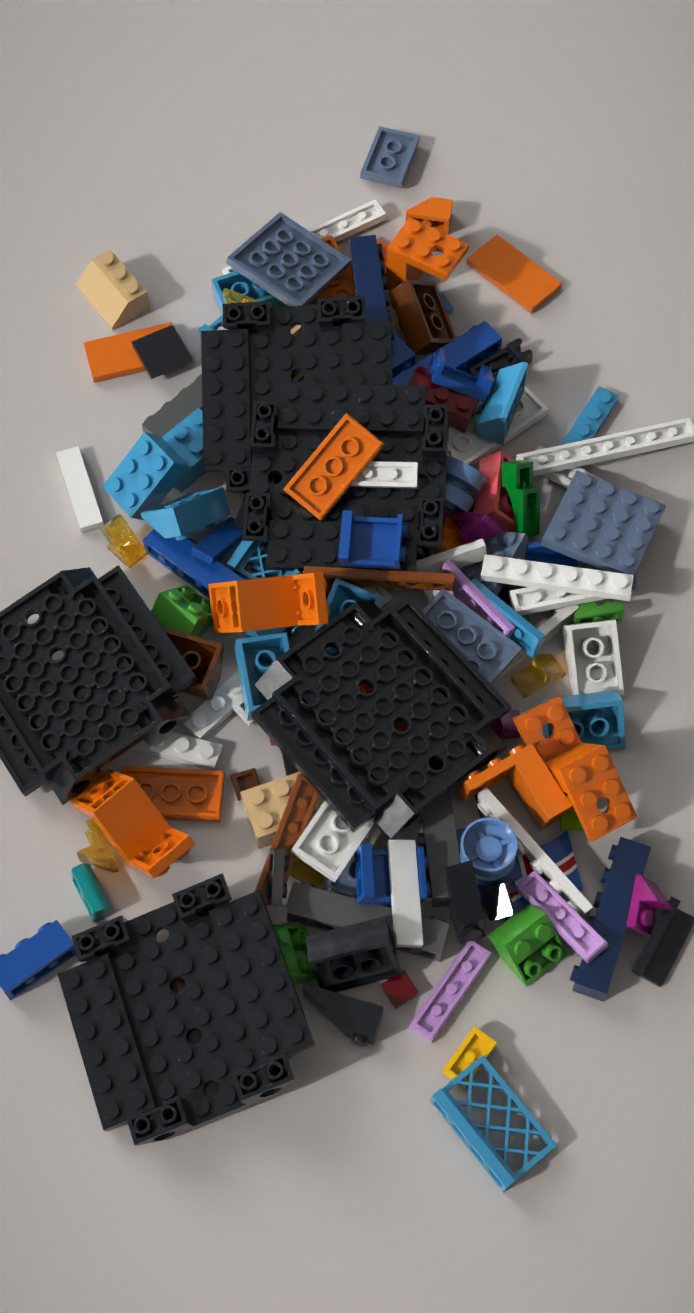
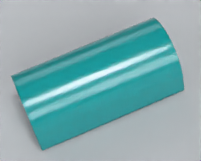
M84 863L73 867L71 870L72 881L93 922L96 923L108 917L113 912V907L91 865Z

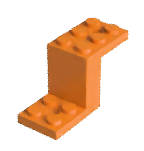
M410 217L390 244L376 239L377 244L381 243L383 257H379V260H384L385 273L381 275L386 276L387 290L389 291L408 279L419 280L424 271L447 281L469 250L468 243ZM435 251H440L443 254L435 256L432 253Z
M323 572L208 584L213 633L247 632L301 625L329 624L330 609L326 603L325 595L327 582Z
M555 696L512 718L525 747L531 743L533 744L561 790L568 794L589 841L593 842L638 818L606 746L581 742L561 696ZM546 723H549L553 729L551 736L545 738L541 731ZM604 797L608 802V807L601 813L597 809V802Z
M532 743L526 747L522 744L518 745L503 760L501 757L492 760L487 764L488 768L481 773L475 770L465 777L466 781L461 784L462 787L458 793V796L464 803L478 795L485 787L489 789L507 778L540 831L574 811L568 794L563 793Z
M108 769L105 772L106 776L77 795L70 803L76 810L92 817L127 865L153 879L164 875L174 861L182 859L190 852V848L195 842L190 835L170 827L134 778Z

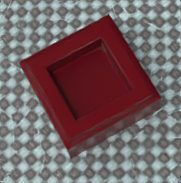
M405 970L402 971V976L394 977L381 983V987L395 1009L419 995V991Z

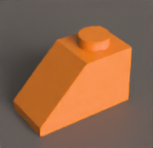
M431 197L406 210L405 223L410 217L448 234L453 214V200Z

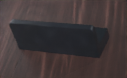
M672 896L668 901L672 906V910H663L632 970V973L658 987L663 985L694 925V917L678 909L681 901Z

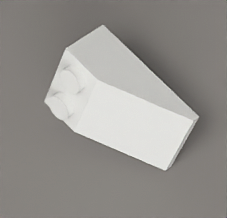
M616 620L561 625L564 654L573 696L616 690L619 695H624Z

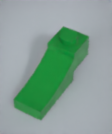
M525 460L503 462L502 487H506L512 503L516 532L526 533L527 537L539 535L540 487L533 486V462Z

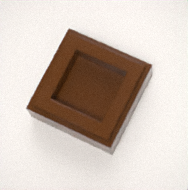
M255 768L230 775L238 801L241 800V791L260 785Z

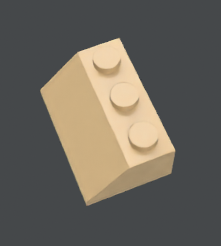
M111 249L92 259L76 284L77 289L112 330L150 309L147 291Z

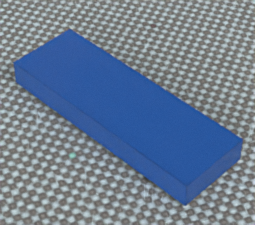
M230 516L194 545L191 554L212 565L242 540L243 530L233 526L235 518Z

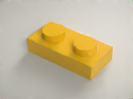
M474 1026L444 1067L442 1074L453 1080L482 1055L487 1059L497 1042ZM482 1064L473 1071V1077L481 1068ZM469 1075L462 1081L469 1082Z

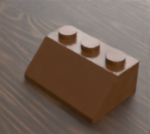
M408 279L388 292L391 298V305L399 320V326L407 341L406 345L416 355L433 353L437 348L444 347L456 337L435 282Z
M162 627L198 679L181 692L211 700L221 679L224 645Z

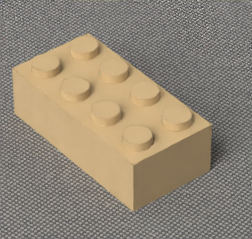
M300 772L240 792L242 805L259 849L272 845L297 774ZM320 794L318 796L317 802L312 812L310 821L313 819V817L325 801Z

